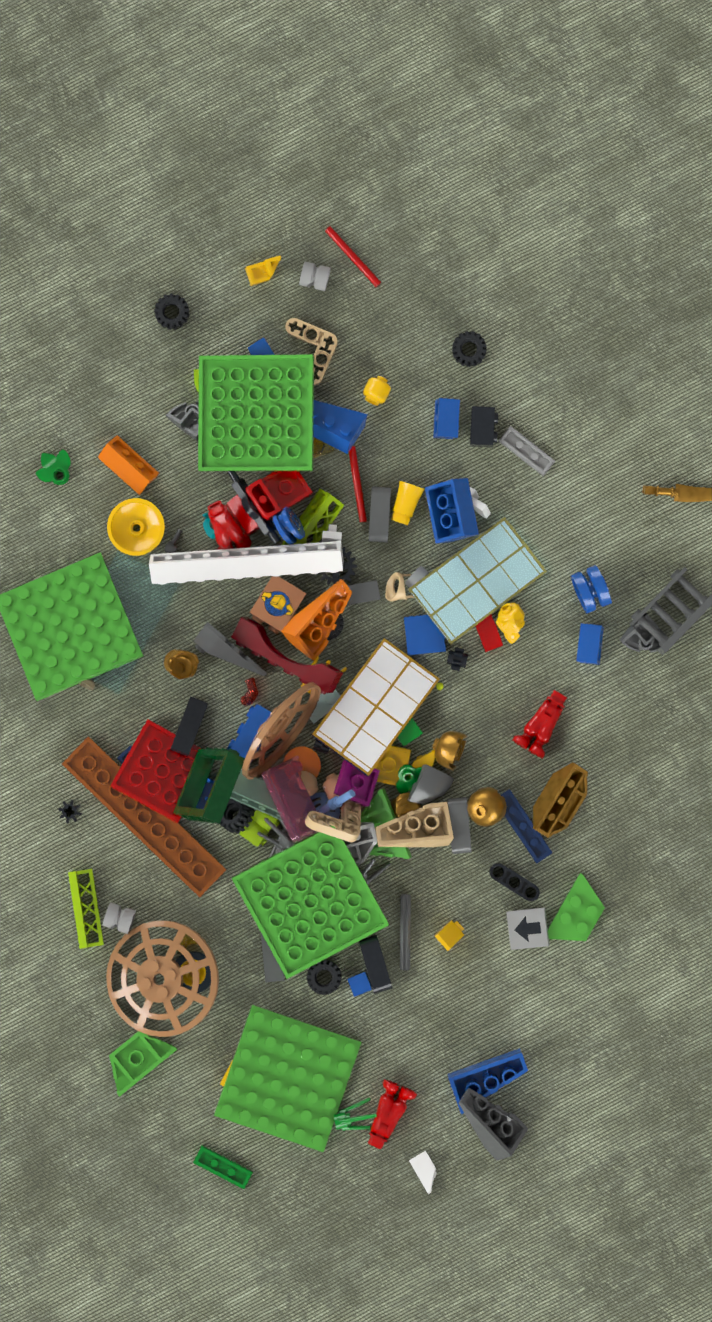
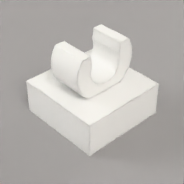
M329 524V531H323L322 542L342 540V532H336L337 525Z

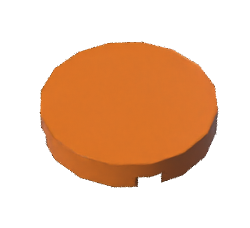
M305 746L291 749L285 755L283 761V771L288 779L299 771H307L317 778L321 769V761L318 754Z

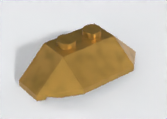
M572 762L552 774L533 806V829L549 838L569 826L587 796L588 772Z

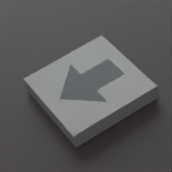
M545 907L506 912L511 950L550 946Z

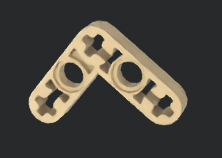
M291 318L286 322V332L292 337L317 347L314 353V365L323 369V371L318 370L317 376L319 379L314 380V386H317L322 382L338 343L337 337L302 320ZM295 322L297 323V327L300 329H303V326H306V328L303 331V336H300L301 331L294 330V332H291V327H289V325H293ZM308 330H315L317 337L313 340L306 337ZM329 337L332 338L334 345L330 344L328 347V351H331L330 354L320 350L321 347L325 349L326 342L324 340H328ZM323 354L327 357V362L322 365L318 364L316 357Z
M350 800L344 802L341 808V820L317 811H310L305 819V824L312 830L348 842H355L361 830V805Z

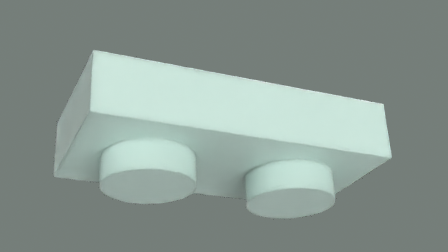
M336 689L333 693L320 694L317 706L310 717L313 724L324 717L340 698V694Z

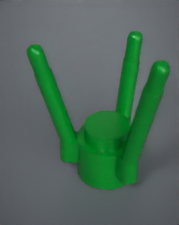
M366 1098L345 1109L338 1110L339 1114H334L336 1129H342V1131L371 1130V1126L352 1125V1122L375 1118L377 1114L352 1118L350 1113L346 1114L371 1101V1098Z

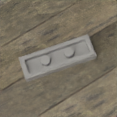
M512 426L499 439L502 445L542 476L555 463L554 459Z

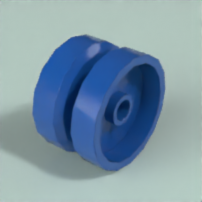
M596 565L586 569L588 581L581 572L571 575L573 587L586 614L596 610L595 599L601 607L612 603L607 584Z

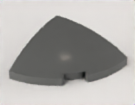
M199 401L188 406L185 402L171 409L166 414V417L179 429L198 441Z
M645 613L643 616L658 631H660L664 636H666L664 632L657 626V624L651 619V617L647 613ZM638 621L633 626H630L620 638V641L626 647L640 652V650L656 652L661 647L658 644L659 641Z
M425 764L422 766L417 783H413L408 801L413 803H429L438 797H442L451 787L454 778Z

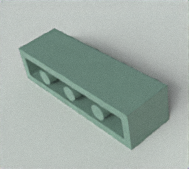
M242 770L230 797L235 801L292 826H295L301 820L307 800L303 799L301 795L289 793L281 786H273L265 779L255 777L252 780L247 779L243 776Z

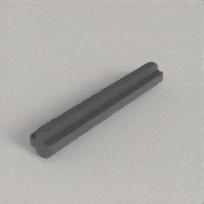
M401 894L400 970H410L411 895Z

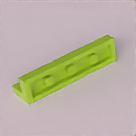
M319 489L299 518L305 531V537L301 540L297 539V542L294 544H306V539L311 534H313L311 543H319L323 531L328 530L329 524L333 523L344 507V504L330 493ZM333 501L337 505L332 512H328V507ZM324 518L323 526L317 528L318 521ZM284 540L281 545H290V544H288V543Z
M93 869L68 872L79 948L104 945ZM89 873L90 882L84 887L79 883L78 875ZM85 891L93 897V901L89 906L82 902L81 897ZM88 910L94 913L96 917L92 925L88 924L84 918ZM91 929L98 933L99 942L88 943L87 935Z

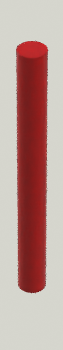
M331 226L328 227L325 232L375 287L379 286L381 281Z
M352 446L349 451V459L359 522L363 523L367 522L356 448Z

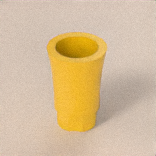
M399 481L391 520L408 525L410 517H413L415 508L425 489Z

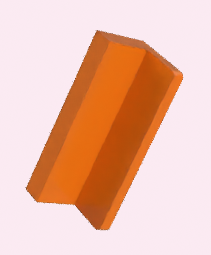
M118 435L106 444L98 456L106 466L139 495L159 475L158 471Z

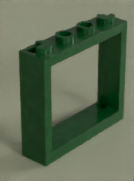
M209 747L198 749L173 813L191 821L220 824L245 758L239 756L240 753L233 749L227 750L215 747L214 749ZM223 760L204 809L196 808L214 761Z

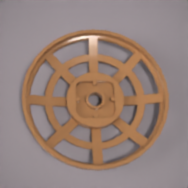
M311 682L302 686L278 707L273 709L268 719L259 727L258 733L247 752L242 766L243 776L249 780L259 777L274 765L292 745L317 706L321 694V689L317 684ZM311 690L308 702L300 705L302 695ZM295 702L294 707L290 709L289 706ZM303 711L296 724L287 734L285 730L296 713ZM279 737H280L283 741H282V742L280 743V745L264 760V758H265V752H266V751L279 739ZM261 744L260 750L256 752L257 748ZM259 757L258 766L248 770L251 760Z
M167 920L144 923L133 928L128 934H125L111 953L106 974L109 997L119 1016L137 1031L157 1037L182 1034L198 1025L211 1010L219 986L217 962L206 941L188 926ZM169 927L178 930L173 941L163 938L150 939L148 928ZM141 931L143 943L136 946L127 958L119 954L118 951L130 937ZM185 934L198 943L206 956L205 959L195 962L190 952L180 945ZM162 944L170 947L165 956H155L152 945ZM145 948L148 959L141 965L133 962L134 956ZM177 950L187 959L188 965L180 967L173 960ZM114 960L123 965L121 973L122 989L115 992L112 990L111 983ZM209 966L211 971V987L208 998L197 993L199 988L198 969ZM128 968L137 972V983L131 986H127ZM189 972L193 974L191 990L183 987V975ZM157 974L164 976V983L162 985L156 982ZM137 991L141 992L146 998L143 1008L133 1000L130 994ZM178 994L187 997L185 1003L177 1010H174L171 1000ZM125 996L131 1007L140 1013L137 1024L123 1013L116 999ZM193 1001L203 1004L202 1011L192 1021L182 1026L177 1016L186 1011ZM153 1002H163L167 1013H151L150 1009ZM147 1017L156 1020L170 1019L174 1030L154 1031L146 1029L144 1026Z

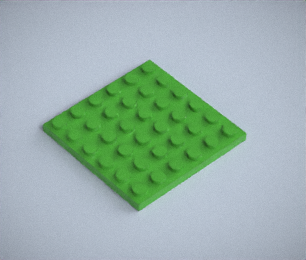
M314 355L199 356L198 471H313Z
M101 552L0 594V612L36 701L143 657Z
M321 832L312 834L232 877L236 888L286 979L389 925L344 840Z
M252 1005L214 1116L324 1152L334 1123V1114L338 1112L361 1041Z

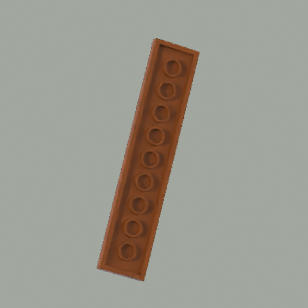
M89 736L62 763L78 781L199 897L227 870L179 823L173 822L110 787L120 766Z

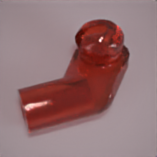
M254 677L245 680L248 690L240 699L244 706L253 704L258 696Z

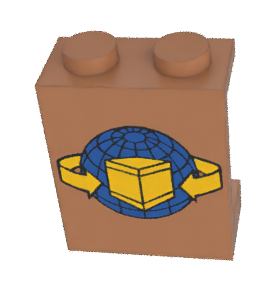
M272 576L250 611V614L253 615L251 619L259 624L262 622L269 625L267 629L275 634H278V632L282 633L281 630L291 620L307 594L279 576Z

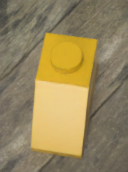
M451 920L434 936L449 951L464 936L462 933L464 928L458 921L453 923Z

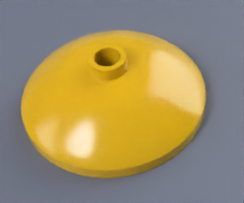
M132 498L119 503L112 510L107 522V532L110 541L119 551L131 556H141L150 553L160 544L165 532V523L161 512L154 504L144 499ZM139 525L140 531L135 532L133 530L134 526Z

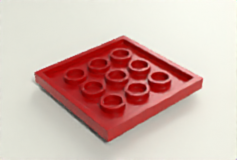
M147 719L110 787L178 824L181 816L173 812L198 749L201 748L193 744L189 756L170 750L176 734Z

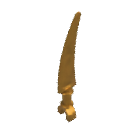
M675 484V488L643 485L642 493L648 495H667L671 498L674 496V501L678 502L712 501V488Z

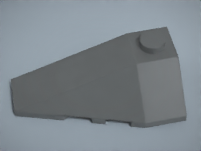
M208 622L194 639L196 643L195 648L202 654L206 651L209 655L265 677L267 675L262 668L243 654L234 644L230 643L225 636Z
M470 1088L467 1089L460 1099L459 1105L484 1148L497 1161L512 1156L528 1130L526 1125L515 1114L507 1113L502 1110L501 1106L494 1105L488 1102L484 1096Z

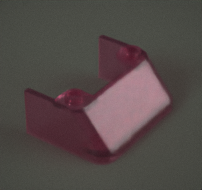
M298 755L262 772L263 780L294 843L318 832L310 829L305 824L308 813L316 811L301 778L303 766L298 760Z

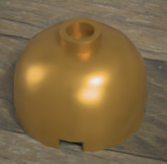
M447 731L442 734L440 739L436 738L432 747L435 749L436 761L443 767L453 771L456 768L453 765L455 760L459 762L464 751L466 741L463 739L467 738V735L456 731Z
M480 788L471 795L467 803L469 817L480 826L495 825L506 814L507 805L505 798L494 788Z

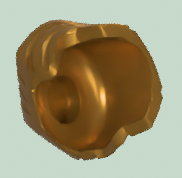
M181 649L171 650L164 659L165 669L177 679L193 677L199 664L196 654Z
M410 793L400 794L391 802L396 818L422 808L420 803L408 801Z

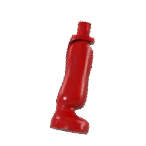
M216 501L208 506V516L219 546L217 550L234 549L232 541L236 548H249L251 546L250 537L243 534L242 529L221 501Z
M555 690L550 697L547 696V700L542 703L535 715L525 725L524 734L516 735L512 739L514 743L527 749L530 741L535 736L536 739L528 751L542 759L545 756L543 745L549 742L555 725L565 707L563 704L567 697Z
M384 1079L382 1083L386 1092L379 1099L376 1112L377 1117L374 1118L369 1132L368 1144L378 1149H382L384 1143L388 1142L398 1121L407 1109V1100H413L417 1096V1093L413 1090L401 1086L399 1095L394 1101V1096L400 1085Z

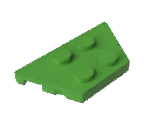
M385 788L379 790L378 794L370 802L369 807H365L361 812V822H373L376 828L396 818ZM376 843L369 854L404 859L412 857L408 847H378V843Z
M579 873L548 928L549 939L586 941L605 907L583 874Z
M139 1031L109 1055L118 1096L120 1097L174 1053L177 1048Z

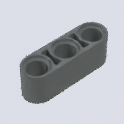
M372 486L368 540L370 542L388 543L391 487Z
M467 797L447 799L454 837L451 842L452 854L471 853Z

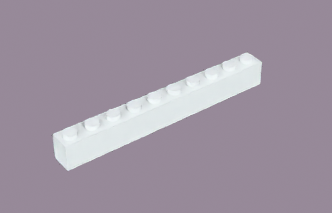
M341 541L151 554L149 569L152 584L163 585L172 582L221 581L230 578L278 577L288 574H318L320 572L336 573L343 571L344 560Z

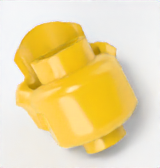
M517 603L504 604L500 608L496 620L497 626L511 644L520 637L518 632L525 625V614Z

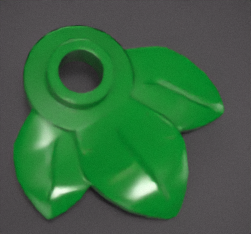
M64 449L58 453L57 457L49 453H42L41 464L43 468L36 471L37 477L43 482H53L56 485L66 484L70 478L68 469L71 465L68 453ZM63 473L64 477L62 479H58L57 474Z
M408 764L400 767L398 771L399 780L396 783L399 793L411 792L413 783L418 781L422 767L414 768Z

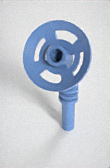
M349 790L330 800L322 792L309 796L306 799L307 803L302 814L303 820L305 821L307 817L306 811H317L339 819L340 807L344 802L353 798L355 792ZM321 797V800L315 801L312 805H309V803L313 799ZM321 803V806L314 808L316 804Z

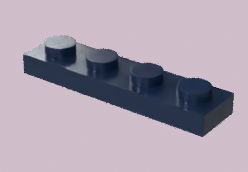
M509 789L501 794L505 798L507 805L505 818L536 864L552 854V851L540 833L533 829L532 821Z

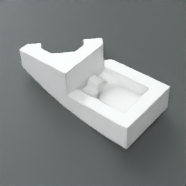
M470 487L474 510L487 519L491 514L486 504L477 500L479 498L477 491Z
M424 1151L409 1160L427 1193L430 1194L437 1173L429 1155Z

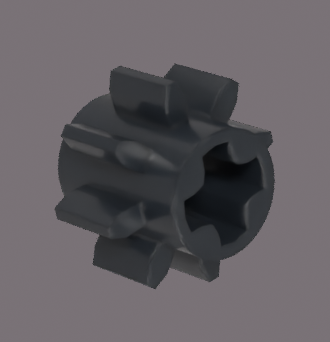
M455 647V651L449 650L447 664L451 665L452 670L460 671V667H466L468 654L464 653L463 648Z
M71 800L70 804L63 801L64 807L58 808L63 814L59 818H67L66 823H69L70 819L77 822L76 816L82 815L81 812H78V808L81 805L75 806L74 800ZM70 806H72V810L75 811V814H71L70 817H68V813H66L65 810L69 809Z

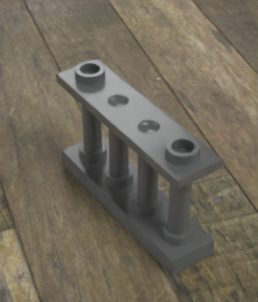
M685 567L681 571L677 569L670 576L672 580L642 611L638 609L631 616L633 620L629 623L633 626L638 621L659 641L658 644L661 647L657 651L662 656L712 606V594L709 597L703 596L682 576L688 570ZM676 581L698 601L697 604L700 606L695 611L685 605L669 589ZM663 594L685 614L684 617L687 620L683 624L677 623L656 602ZM650 608L672 628L674 633L669 638L658 631L643 616Z

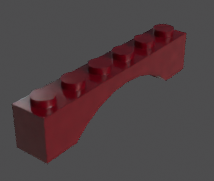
M241 617L231 636L232 639L236 640L235 643L238 646L250 648L252 654L267 658L269 664L276 667L278 665L284 668L283 671L291 676L296 675L300 677L299 681L302 683L314 682L320 687L321 694L324 695L334 692L344 673L328 663L307 665L289 659L272 644L264 626L248 617Z

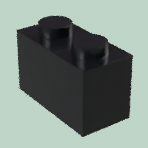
M472 406L470 447L493 448V443H497L498 431H494V424H498V412H495V407Z

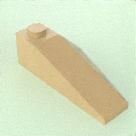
M447 802L426 804L420 809L408 812L402 817L395 818L375 828L378 847L449 846L454 839Z

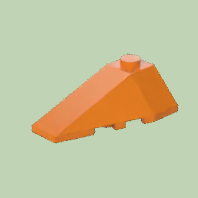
M340 579L297 613L281 632L293 646L315 661L326 648L329 642L327 638L331 630H335L337 626L335 622L339 614L343 613L352 595V591L344 580Z

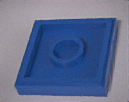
M428 615L404 617L408 656L446 652L444 635Z

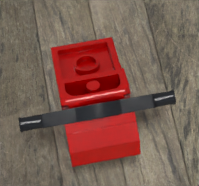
M235 471L227 472L233 481L231 485L237 493L226 504L234 519L247 537L261 529L265 536L268 535L274 545L279 543L281 539L275 532L276 527L272 522L273 516L283 511V508H290L313 493L299 471H274L249 486L244 478H239Z

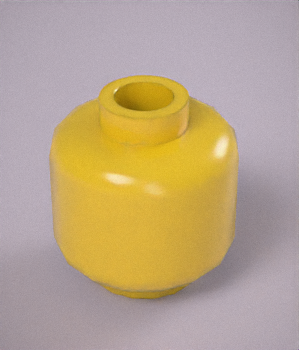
M382 376L370 378L363 390L365 400L376 406L385 403L391 391V387L387 383L388 380Z

